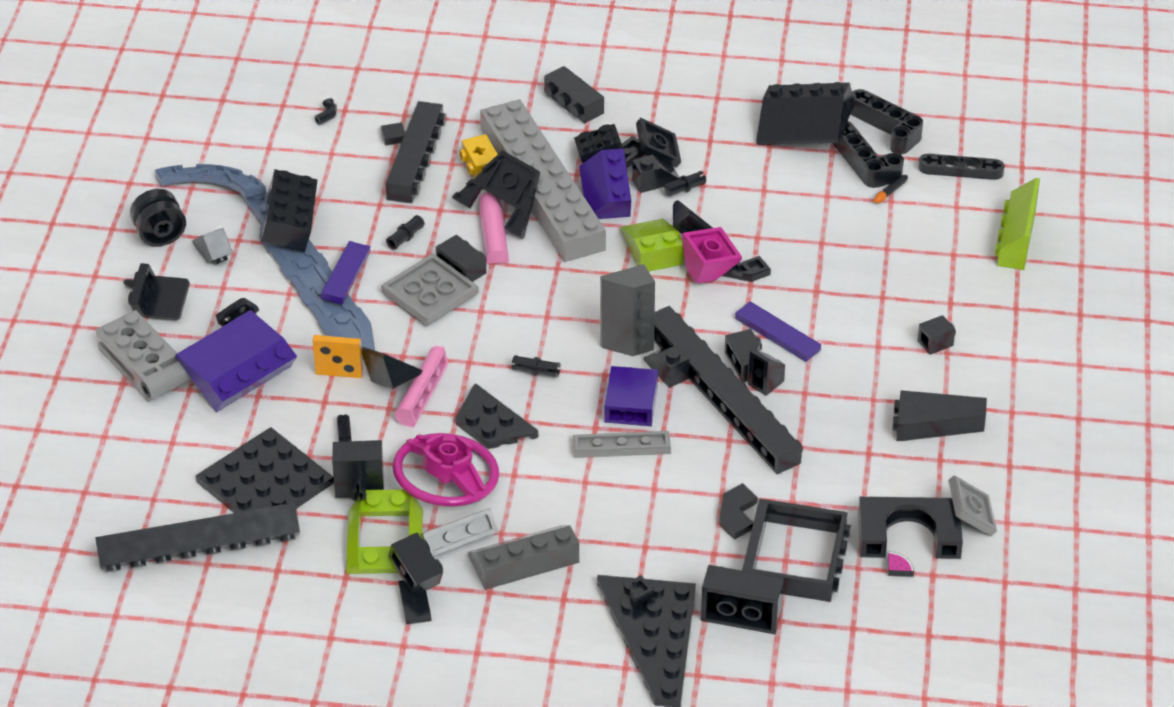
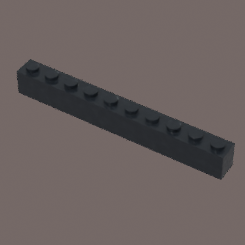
M670 306L655 311L654 342L661 349L677 345L689 358V380L769 467L778 475L801 464L803 447L800 441L795 439L788 432L786 426L781 425L774 417V414L764 407L760 399L748 390L746 384L741 382L735 376L733 370L721 361L719 355L715 354L708 347L706 341L701 340L694 329L688 326L681 315L676 313Z

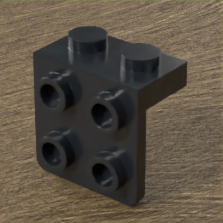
M140 263L138 272H135L134 287L128 295V303L133 311L137 310L142 317L179 320L190 282L187 278L155 276L149 264Z

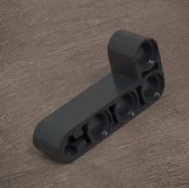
M857 89L852 91L855 106L851 115L890 134L891 152L901 155L906 154L921 141L923 119L920 116L866 90Z
M850 121L847 122L839 143L833 144L867 187H882L891 184L903 175L904 157L901 154L889 153L878 156L857 128Z

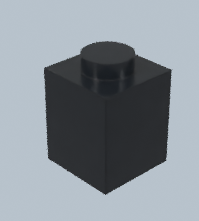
M941 315L919 324L917 341L931 355L954 346L956 330L954 325Z

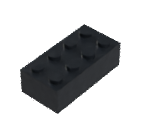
M274 169L268 190L261 242L305 252L312 229L318 179L306 175L293 174L286 170Z

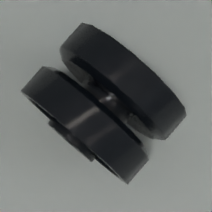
M165 189L148 190L139 195L130 208V217L140 238L150 246L161 247L171 244L184 233L187 225L186 217L177 199L170 191Z

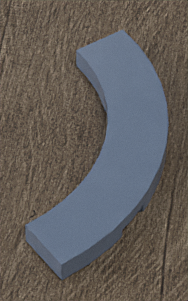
M196 164V167L183 168V165H175L155 170V176L162 186L182 182H210L230 187L238 191L245 198L266 193L265 185L255 176H247L243 174L242 170L228 166Z

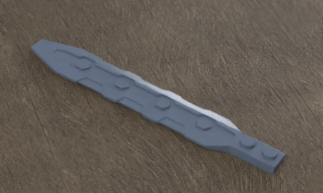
M267 191L264 194L248 198L244 197V202L261 225L260 241L268 196ZM308 240L305 252L262 242L266 250L272 253L281 266L280 270L297 289L302 302L319 321L318 325L326 336L361 339V349L366 347L375 350L371 322L362 309L356 306L349 294L343 305L321 299V292L332 274V270L329 268L323 254L317 251L310 240Z

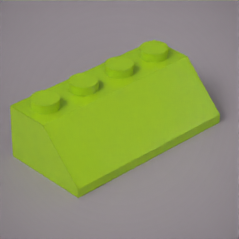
M1034 178L1011 191L1010 200H1005L1003 213L1007 214H1002L1000 225L1004 229L999 228L997 242H1001V244L996 243L994 254L995 257H998L997 266L1025 270L1036 213L1040 178Z

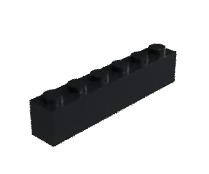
M417 102L385 183L387 200L412 204L415 195H419L420 182L424 181L426 167H429L431 163V153H435L436 140L440 139L441 127L446 124L447 115L443 113V104Z

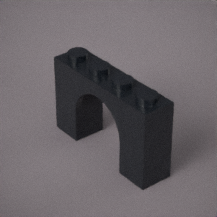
M859 496L860 557L886 558L888 528L899 522L910 521L919 523L930 530L934 537L936 559H961L963 545L961 519L956 517L952 498Z

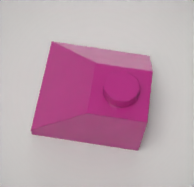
M722 227L682 234L686 269L696 283L717 280L742 260L741 254Z

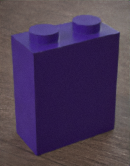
M611 366L604 405V423L652 427L658 389V370Z

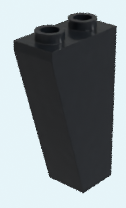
M900 390V400H895L894 414H898V417H893L892 431H897L896 441L984 432L987 398Z

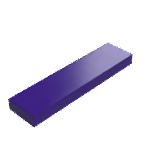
M353 241L348 242L321 292V299L343 305L370 253L371 246Z
M751 301L735 312V319L805 362L821 351L820 343Z

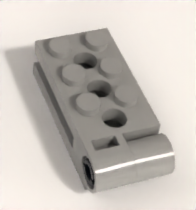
M137 310L96 329V335L101 340L98 342L99 350L147 402L192 380L175 357L177 352Z

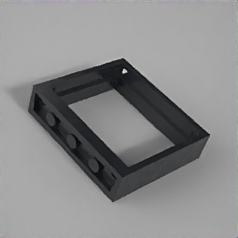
M759 498L742 571L784 578L783 595L831 602L833 592L838 593L840 578L836 576L837 574H842L844 559H840L841 555H846L848 541H844V538H849L851 525L847 524L848 512ZM770 522L837 533L827 581L756 569L766 523Z

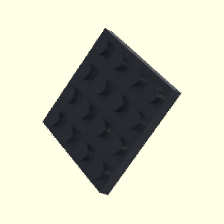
M270 427L197 474L196 482L233 513L290 503H295L297 509L333 485L334 477Z

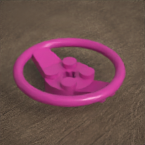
M418 434L415 438L408 439L399 448L392 464L396 481L408 494L418 500L438 506L457 507L478 502L495 489L499 480L498 463L490 451L480 443L456 434ZM411 451L423 456L422 467L429 474L438 478L441 483L447 484L453 481L464 493V496H438L414 486L403 473L402 463L406 455ZM472 451L480 455L489 467L490 476L485 485L472 464Z

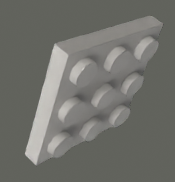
M433 253L381 285L382 292L427 326L479 293V288L476 284Z

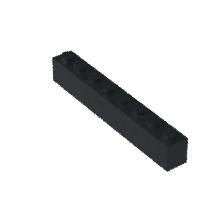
M295 503L104 535L95 537L100 569H106V573L120 571L121 566L131 564V568L146 566L147 561L156 560V564L171 562V557L181 556V559H190L196 557V553L206 551V555L221 553L222 548L231 547V551L245 549L246 544L256 543V546H265L271 544L270 540L279 538L281 542L295 540V536L300 534L296 505Z

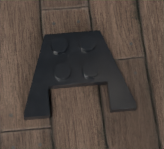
M502 150L482 168L483 171L474 179L471 178L466 183V186L460 192H456L452 198L471 209L483 189L515 207L516 209L507 222L505 229L523 239L541 172Z

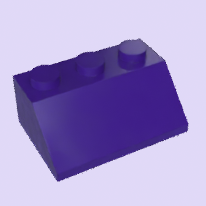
M624 149L601 150L579 166L583 196L598 219L631 217V194Z

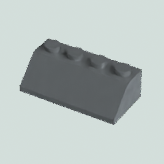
M642 264L600 276V346L604 349L632 357L653 351L655 280L646 266Z
M560 525L469 551L468 556L484 589L487 590L579 563V541L571 525Z

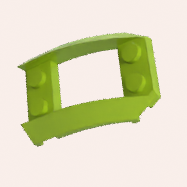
M404 489L366 490V498L360 501L359 496L349 510L346 574L399 573L388 557L391 546L360 547L361 517L409 516V536L416 532L420 535L423 527V508L417 499L408 494Z

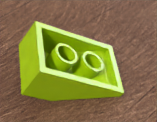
M662 218L621 227V232L637 266L644 264L650 272L684 265L682 239L678 231L665 219Z

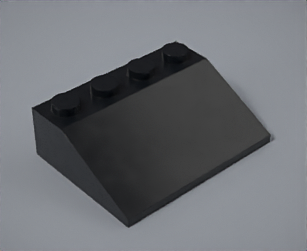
M850 82L769 85L762 100L756 138L757 145L839 143L855 106Z

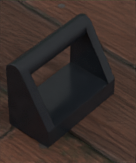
M679 200L674 202L673 228L681 234L713 228Z

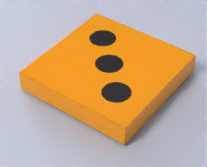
M323 335L313 336L315 374L362 378L361 339Z

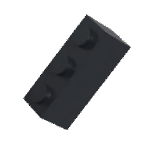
M562 66L544 76V92L546 95L554 99L561 107H564L584 124L604 114V96L567 67Z

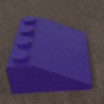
M250 310L180 351L175 357L217 413L289 369L296 360L297 355L279 333Z

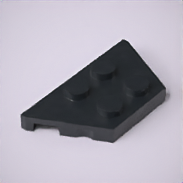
M478 384L473 385L455 418L458 427L487 449L500 447L504 444L517 443V439L522 437L538 438V429Z

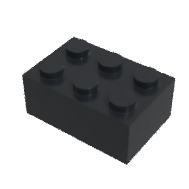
M708 565L702 585L701 621L776 635L782 613L784 578Z

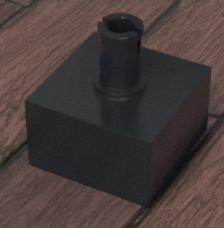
M382 440L333 442L332 465L335 498H351L357 501V497L360 496V501H363L366 498V490H384Z

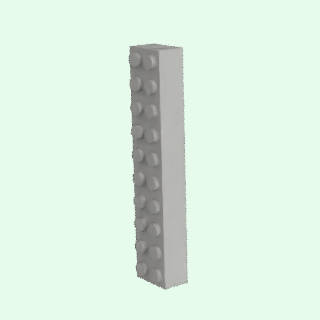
M521 99L480 110L481 131L487 135L497 154L503 150L541 172L531 210L564 263L606 251L605 228Z

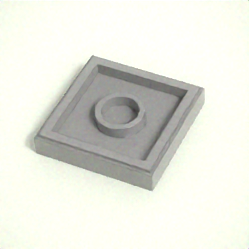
M955 475L951 477L948 482L956 517L992 536L997 532L989 495Z

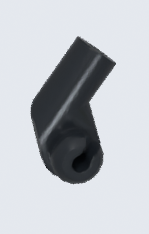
M332 98L325 99L322 103L325 107L323 112L314 116L315 122L318 125L336 116L337 104H334Z

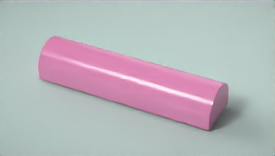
M485 192L479 197V211L487 259L486 264L509 262L501 199Z
M434 346L428 352L420 367L423 370L422 374L413 379L395 412V418L400 424L414 427L448 366L444 347Z

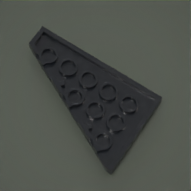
M598 575L597 586L600 587L604 595V601L610 608L613 620L624 637V643L630 650V655L636 668L641 672L644 684L650 691V697L654 705L681 707L696 583L645 579L655 589V597L634 607L630 600V589L636 578Z

